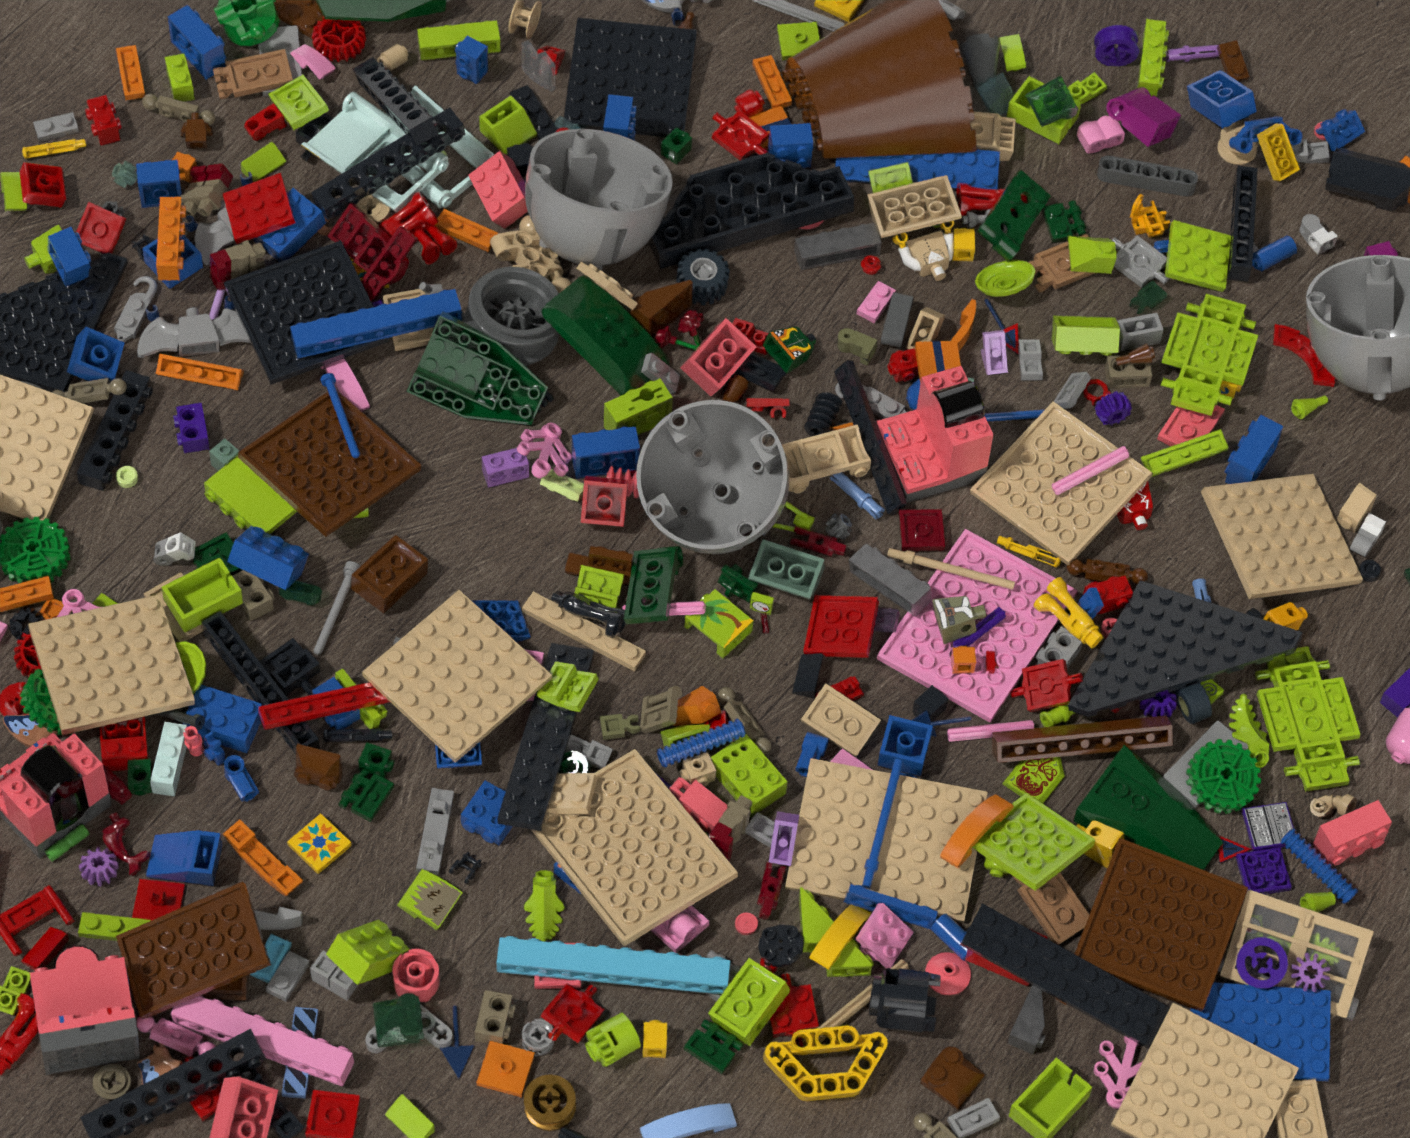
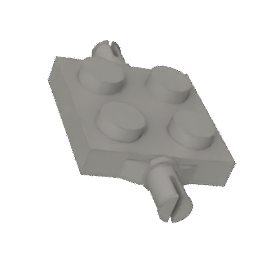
M1138 235L1132 241L1125 244L1116 237L1112 239L1115 242V248L1119 250L1116 254L1117 259L1114 267L1141 288L1154 278L1164 285L1168 282L1169 278L1165 277V274L1161 272V269L1166 266V256Z

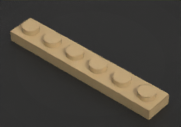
M534 591L522 607L523 613L634 672L646 656L645 650L617 635L614 638L606 636L604 628L581 616L568 613L564 608L558 607V604Z

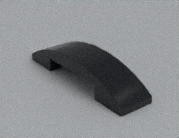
M249 1068L241 1072L239 1076L267 1086L256 1069ZM276 1098L269 1128L279 1138H294L305 1128L294 1114L288 1111L280 1100Z

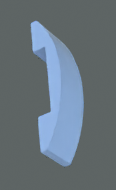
M730 1103L714 1104L681 1111L660 1118L641 1127L640 1131L642 1138H683L712 1129L714 1132L736 1127L737 1124Z

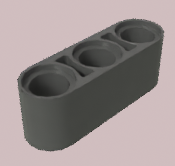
M893 292L881 337V344L902 347L914 296Z

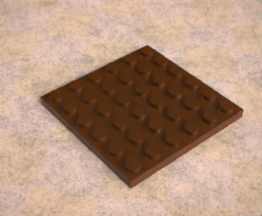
M328 391L238 452V458L325 537L421 471L422 466L338 391L337 393L360 452L358 458H353L350 453Z
M1119 838L1076 948L1075 955L1126 983L1202 1012L1248 887Z

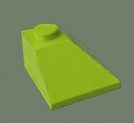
M1068 236L1071 271L1112 273L1117 259L1114 241L1109 238Z

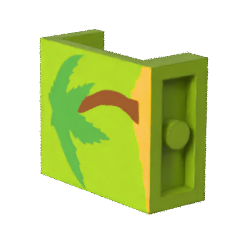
M714 589L710 594L706 593L700 600L706 604V612L704 614L685 615L684 627L689 629L694 625L717 644V654L724 658L753 631V620Z

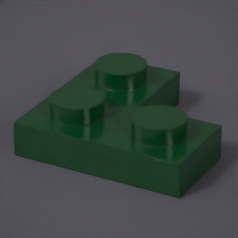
M227 532L196 547L194 559H191L197 569L221 558L229 570L230 576L243 571L227 562L234 544Z

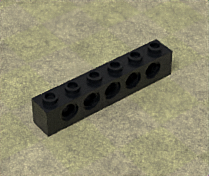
M1237 166L1234 177L1230 231L1231 242L1228 263L1229 280L1248 282L1252 270L1258 168Z
M125 371L122 379L127 385L126 391L121 395L114 394L77 471L80 485L103 491L106 484H110L113 476L112 471L120 463V454L123 449L127 448L129 435L135 431L138 416L143 414L145 402L153 393V386H151L150 377Z

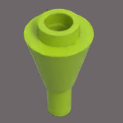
M1324 395L1316 399H1294L1291 406L1292 413L1297 418L1303 419L1318 406L1328 403V398Z

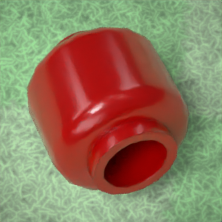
M748 89L735 98L736 106H734L736 113L740 110L750 118L763 111L765 102L757 90Z

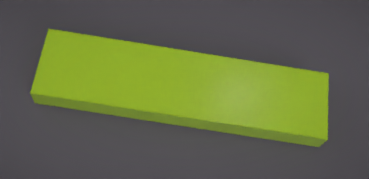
M1220 429L1142 456L1141 461L1143 466L1152 472L1153 477L1228 451L1229 448Z

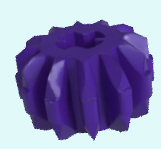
M1117 391L1101 397V400L1096 402L1097 406L1095 407L1096 415L1104 425L1109 424L1110 426L1114 423L1119 424L1121 420H1126L1125 417L1129 416L1132 410L1131 402L1123 392L1118 393Z
M1162 691L1156 693L1155 697L1140 701L1139 707L1140 710H1145V716H1167L1170 718L1176 709L1177 697L1175 694H1171L1172 691Z

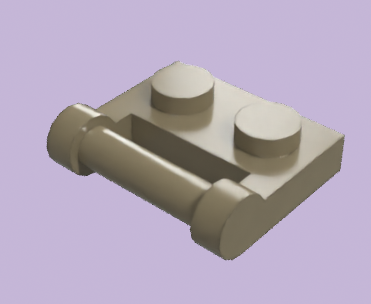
M673 686L666 692L655 696L648 695L643 698L640 723L641 732L647 734L676 723L678 698L682 696V690L679 686Z

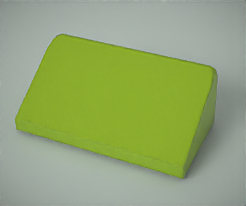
M270 142L241 162V172L249 177L248 172H251L253 182H256L286 163V160L276 145Z
M403 1094L398 1097L385 1113V1116L408 1138H428L435 1131L434 1124Z

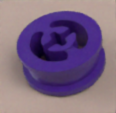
M1123 25L1103 28L1094 38L1096 59L1106 66H1124L1133 62L1139 55L1137 32Z
M1259 937L1248 941L1241 947L1237 955L1236 967L1238 974L1248 985L1256 988H1269L1278 984L1285 976L1288 968V959L1286 952L1279 943L1270 938ZM1258 946H1266L1272 949L1279 959L1277 970L1272 968L1273 961L1270 957L1266 961L1268 967L1266 969L1261 967L1257 971L1260 974L1269 973L1270 978L1266 980L1253 978L1245 967L1246 957H1251V966L1254 969L1258 965L1256 959L1258 957L1263 959L1267 955L1264 952L1255 953L1254 948Z

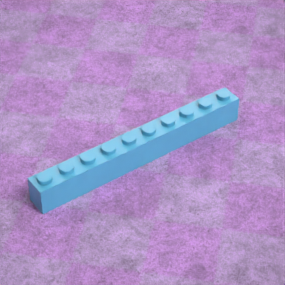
M514 936L500 937L497 955V972L712 994H723L728 987L730 960H725L723 957L704 958L697 954L683 956L675 952L663 954L656 953L653 950L634 951L626 947L613 949L606 945L593 947L587 946L584 943L572 945L565 944L562 941L542 942L536 938L522 940Z

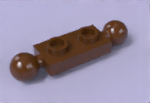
M1074 559L1066 567L1070 575L1078 576L1081 573H1085V579L1106 581L1113 576L1121 577L1124 575L1128 582L1130 579L1136 585H1138L1140 580L1144 582L1148 580V573L1145 569L1136 568L1133 571H1129L1130 565L1087 559L1086 564H1083L1079 559Z

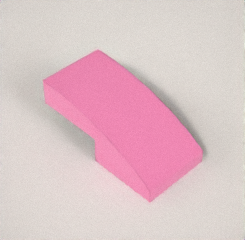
M304 44L290 53L303 69L308 66L319 80L336 69L326 57L308 45Z

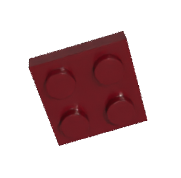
M942 509L899 510L902 551L945 550Z

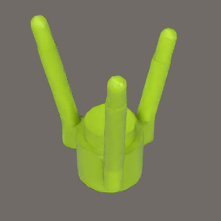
M786 501L785 506L797 514L793 524L810 530L815 518ZM778 523L772 526L773 528L794 532L795 528Z

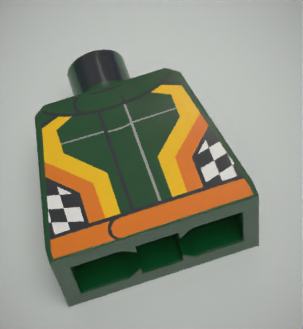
M794 326L769 332L763 347L785 373L788 374L809 359L816 344V338L811 333L804 335L798 327Z

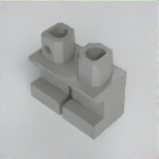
M322 951L310 968L312 981L348 1000L358 985L326 955L327 952Z

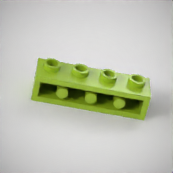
M1146 19L1137 88L1144 87L1149 91L1150 96L1156 97L1158 89H1162L1164 77H1160V73H1164L1165 61H1162V57H1166L1167 46L1164 45V42L1168 40L1169 30H1165L1166 21Z
M497 20L417 29L421 60L456 57L455 48L466 36L486 45L488 53L500 52V35Z

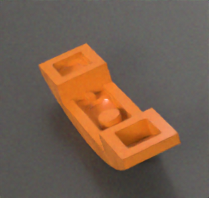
M974 299L969 302L961 313L960 325L962 326L951 340L957 341L958 351L964 346L972 331L976 311V300Z
M996 794L983 801L956 829L941 852L940 858L959 868L972 854V847L996 821L1001 822L1014 808V805Z
M240 819L223 833L225 839L241 858L261 878L284 896L289 895L303 882L288 865L284 866L255 838V833Z

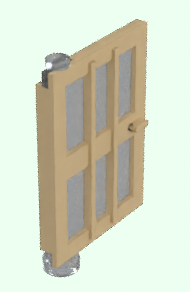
M1248 889L1226 958H1222L1218 971L1221 972L1220 977L1238 984L1248 985L1242 980L1237 971L1236 959L1238 952L1248 941L1254 938L1265 937L1279 943L1286 952L1288 959V968L1285 976L1273 987L1303 988L1305 982H1302L1299 986L1295 985L1300 980V977L1291 978V974L1299 972V970L1292 969L1291 966H1301L1296 960L1297 957L1306 962L1305 953H1309L1310 961H1312L1316 953L1318 954L1316 962L1319 963L1322 959H1326V962L1321 967H1330V971L1323 972V975L1329 976L1330 979H1320L1325 987L1321 988L1318 983H1315L1318 990H1331L1330 1015L1353 1021L1359 999L1353 997L1374 931ZM1266 946L1255 947V953L1264 952L1267 955L1263 959L1259 957L1256 959L1258 965L1254 969L1251 966V957H1246V970L1255 979H1269V973L1260 974L1257 971L1261 967L1265 969L1268 967L1266 961L1270 957L1273 961L1272 968L1277 970L1279 959L1272 949ZM1307 966L1308 970H1304V975L1309 976L1310 979L1315 978L1314 974L1317 975V970Z

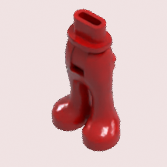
M958 183L956 200L961 216H966L967 212L971 210L992 209L1005 189H984L972 187L966 183ZM1021 194V200L1027 203L1026 195Z
M417 191L406 206L383 221L379 227L391 238L399 226L405 227L410 232L421 223L426 222L436 225L439 223V220L429 207L422 193ZM415 213L411 218L402 223L407 217Z
M413 213L412 215H410L409 217H407V218L403 221V223H404L405 221H407L409 218H411L415 213ZM424 222L410 231L418 238L423 247L421 256L426 264H433L437 261L440 251L443 255L447 256L457 248V241L452 236L444 234L435 225ZM425 231L433 237L435 242L425 233Z
M21 993L17 998L19 1011L15 1019L0 1037V1076H2L6 1069H11V1064L21 1057L32 1039L39 1032L37 1016L35 1014L28 1028L21 1036H18L22 1027L36 1012L34 999L24 993Z

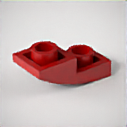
M735 318L732 324L757 346L753 351L766 355L768 351L763 347V344L769 333L755 329L754 323Z

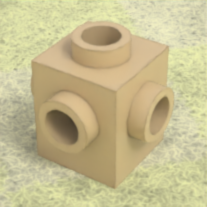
M708 752L694 755L691 758L687 757L686 760H683L680 775L689 784L697 780L705 787L710 782L715 781L716 769Z

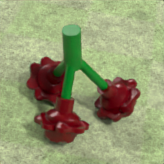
M696 310L687 311L683 318L680 319L678 331L683 333L689 332L697 346L677 340V337L671 335V331H669L670 326H666L665 329H659L655 336V341L662 349L668 344H678L696 350L701 344L698 331L700 323L704 321L703 313H698Z

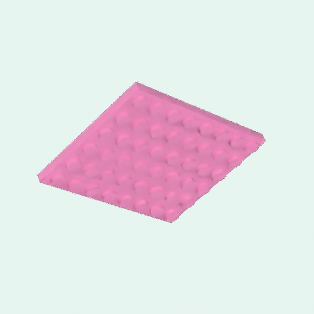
M965 529L942 562L1015 581L1014 589L1011 590L936 570L928 582L931 587L932 600L967 596L971 607L984 605L986 616L997 607L1005 611L1006 617L968 646L975 647L976 666L974 673L952 674L951 654L954 641L943 644L932 601L916 617L909 612L905 614L877 654V660L927 688L933 685L948 700L991 723L1011 693V690L1022 677V668L1030 665L1059 622V619L1051 612H1039L1033 606L1038 597L1049 593L1047 586L1055 578ZM1067 585V590L1074 599L1078 590ZM1055 597V599L1058 601V603H1059V604L1063 607V609L1066 611V610H1067V607H1066L1063 603H1061V602L1058 600V598ZM983 618L975 620V624H977ZM986 651H995V660L999 668H995L994 674H989V671L985 673Z

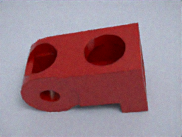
M274 103L249 118L244 124V128L255 141L262 139L267 133L269 134L277 128L281 130L286 127L284 117Z

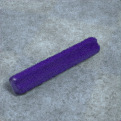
M997 607L975 624V633L955 640L953 648L970 646L1006 617L1005 611Z

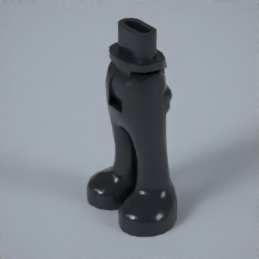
M557 590L551 597V601L558 603V607L564 608L570 614L602 622L605 625V635L610 638H614L617 632L621 633L626 625L624 621L625 609L609 607L588 600L583 594L568 591L563 593Z

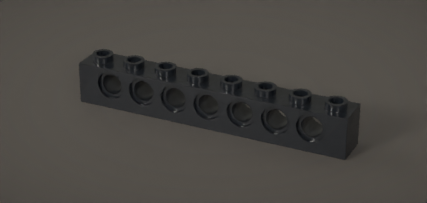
M372 57L352 69L360 86L416 146L438 135L435 128L437 126L435 118L429 115L426 108L422 107L417 99H414L410 91L407 92L403 84L400 85L398 79L392 76L389 69L386 70L382 62L378 63Z
M450 107L434 116L437 122L435 127L437 132L445 133L438 134L425 141L428 142L427 144H420L418 146L405 134L311 192L314 203L322 210L327 220L338 216L350 203L356 205L362 198L374 194L383 185L390 184L396 177L408 173L417 164L424 163L430 156L442 152L446 146L461 140L466 135L464 124Z
M221 611L202 621L203 635L255 702L261 703L264 706L289 700ZM306 721L275 728L295 755L297 744L320 749L319 738Z
M250 1028L80 1117L89 1138H117L121 1135L126 1136L131 1134L135 1130L134 1128L142 1124L152 1123L157 1116L173 1112L177 1109L178 1105L196 1100L199 1094L217 1089L220 1083L224 1081V1078L239 1077L241 1072L249 1068L255 1069L259 1067L262 1061L266 1060V1057ZM244 1053L241 1060L233 1061L236 1054ZM222 1064L221 1070L212 1072L215 1065ZM201 1075V1079L197 1083H191L194 1076ZM180 1086L176 1094H170V1090L173 1087ZM158 1097V1102L155 1105H148L152 1098ZM137 1108L134 1116L127 1117L129 1110ZM109 1120H116L114 1126L106 1128Z

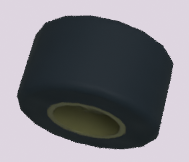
M1197 681L1186 684L1184 688L1176 690L1177 704L1187 722L1194 724L1212 715L1209 697L1200 683Z

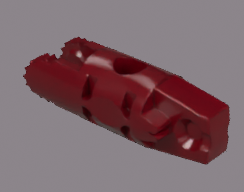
M795 526V533L809 537L808 542L791 539V545L831 557L833 554L844 556L847 546L838 543L837 538ZM821 541L822 544L818 545L816 542Z
M103 766L110 797L123 805L132 797L131 792L119 777L108 767Z
M766 862L757 905L761 906L759 918L768 920L771 910L777 909L786 867L780 866L777 878L770 877L772 863Z

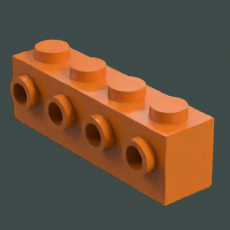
M160 197L156 260L158 280H180V270H183L184 267L181 252H184L182 235H185V222H183V218H186V205H182L181 197Z

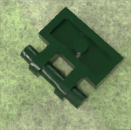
M1075 200L1068 203L1069 209H1064L1063 203L1043 207L1042 212L1052 244L1068 241V236H1073V233H1078L1079 237L1086 234V224L1081 218V208L1077 206ZM1073 218L1074 224H1069L1068 219Z
M362 768L352 778L350 787L341 794L338 806L345 809L349 803H353L351 812L371 822L393 790L394 783L375 773L369 780L366 778L369 772ZM363 787L364 790L362 791L360 796H358L356 792L359 788Z
M704 1019L701 1027L707 1030L705 1034L696 1029L684 1045L683 1050L722 1075L735 1058V1053L729 1049L733 1047L740 1051L744 1043L739 1041L734 1034H729L722 1030L716 1022L712 1023ZM716 1036L724 1041V1043L721 1045L712 1038Z

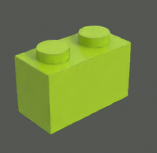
M185 54L165 57L166 72L173 99L182 102L195 100Z

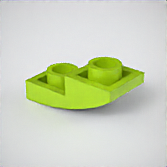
M1019 34L1000 37L1006 71H1018L1026 68Z
M1094 72L1081 82L1079 80L1075 81L1063 90L1062 93L1083 104L1107 90V85Z
M1 172L2 193H4L5 211H26L27 203H24L22 199L20 173Z
M13 966L10 967L3 987L0 986L1 1012L14 1016L18 1010V996L21 993L26 994L31 984L30 972Z

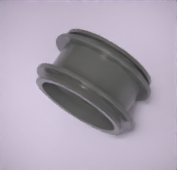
M521 267L499 268L485 274L473 285L463 322L499 341L525 366L532 365L546 358L557 344L559 333L545 320L541 312L545 304L559 293L548 279L535 271Z

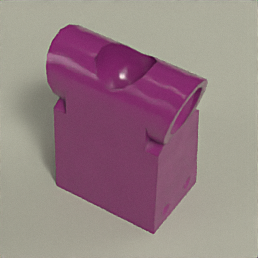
M1144 87L1109 100L1106 106L1109 116L1114 120L1122 121V126L1147 147L1170 138L1181 117V114L1160 99L1150 96L1149 91Z

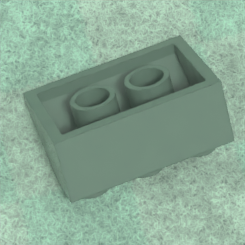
M763 539L748 579L811 599L823 574L825 560Z

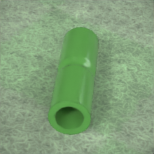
M80 824L63 839H60L46 849L45 854L53 862L67 852L70 847L75 846L90 834L86 827Z

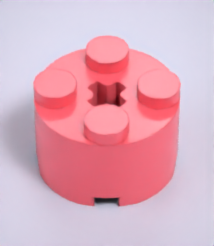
M411 949L396 958L392 969L396 994L401 998L405 997L417 1002H428L437 992L440 983L439 966L434 956L423 949Z

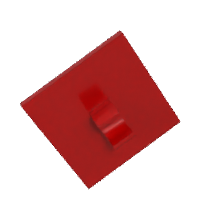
M139 879L132 918L152 921L180 909L185 883Z

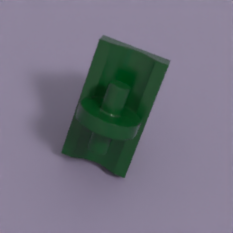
M725 564L721 569L722 572L717 582L726 589L724 595L730 598L735 594L750 603L752 593L755 592L759 583L742 576L743 571L738 565L734 564L729 567Z

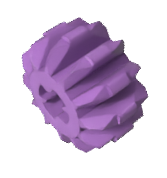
M99 847L96 848V852L88 849V856H82V863L79 865L82 878L84 880L88 879L90 885L97 882L98 886L101 887L103 881L110 884V877L116 878V870L119 868L116 855L114 853L110 854L107 848L103 852H101Z
M1305 953L1306 962L1297 957L1296 960L1301 966H1291L1292 969L1299 970L1298 973L1291 974V978L1300 977V980L1295 983L1296 986L1305 982L1303 991H1307L1309 984H1311L1312 991L1316 992L1315 983L1324 988L1325 985L1320 979H1330L1329 976L1323 975V972L1330 971V967H1321L1326 962V959H1322L1319 963L1316 962L1318 954L1315 953L1313 960L1310 961L1309 953ZM1307 966L1317 970V975L1314 974L1315 978L1310 979L1309 976L1304 975V970H1308Z

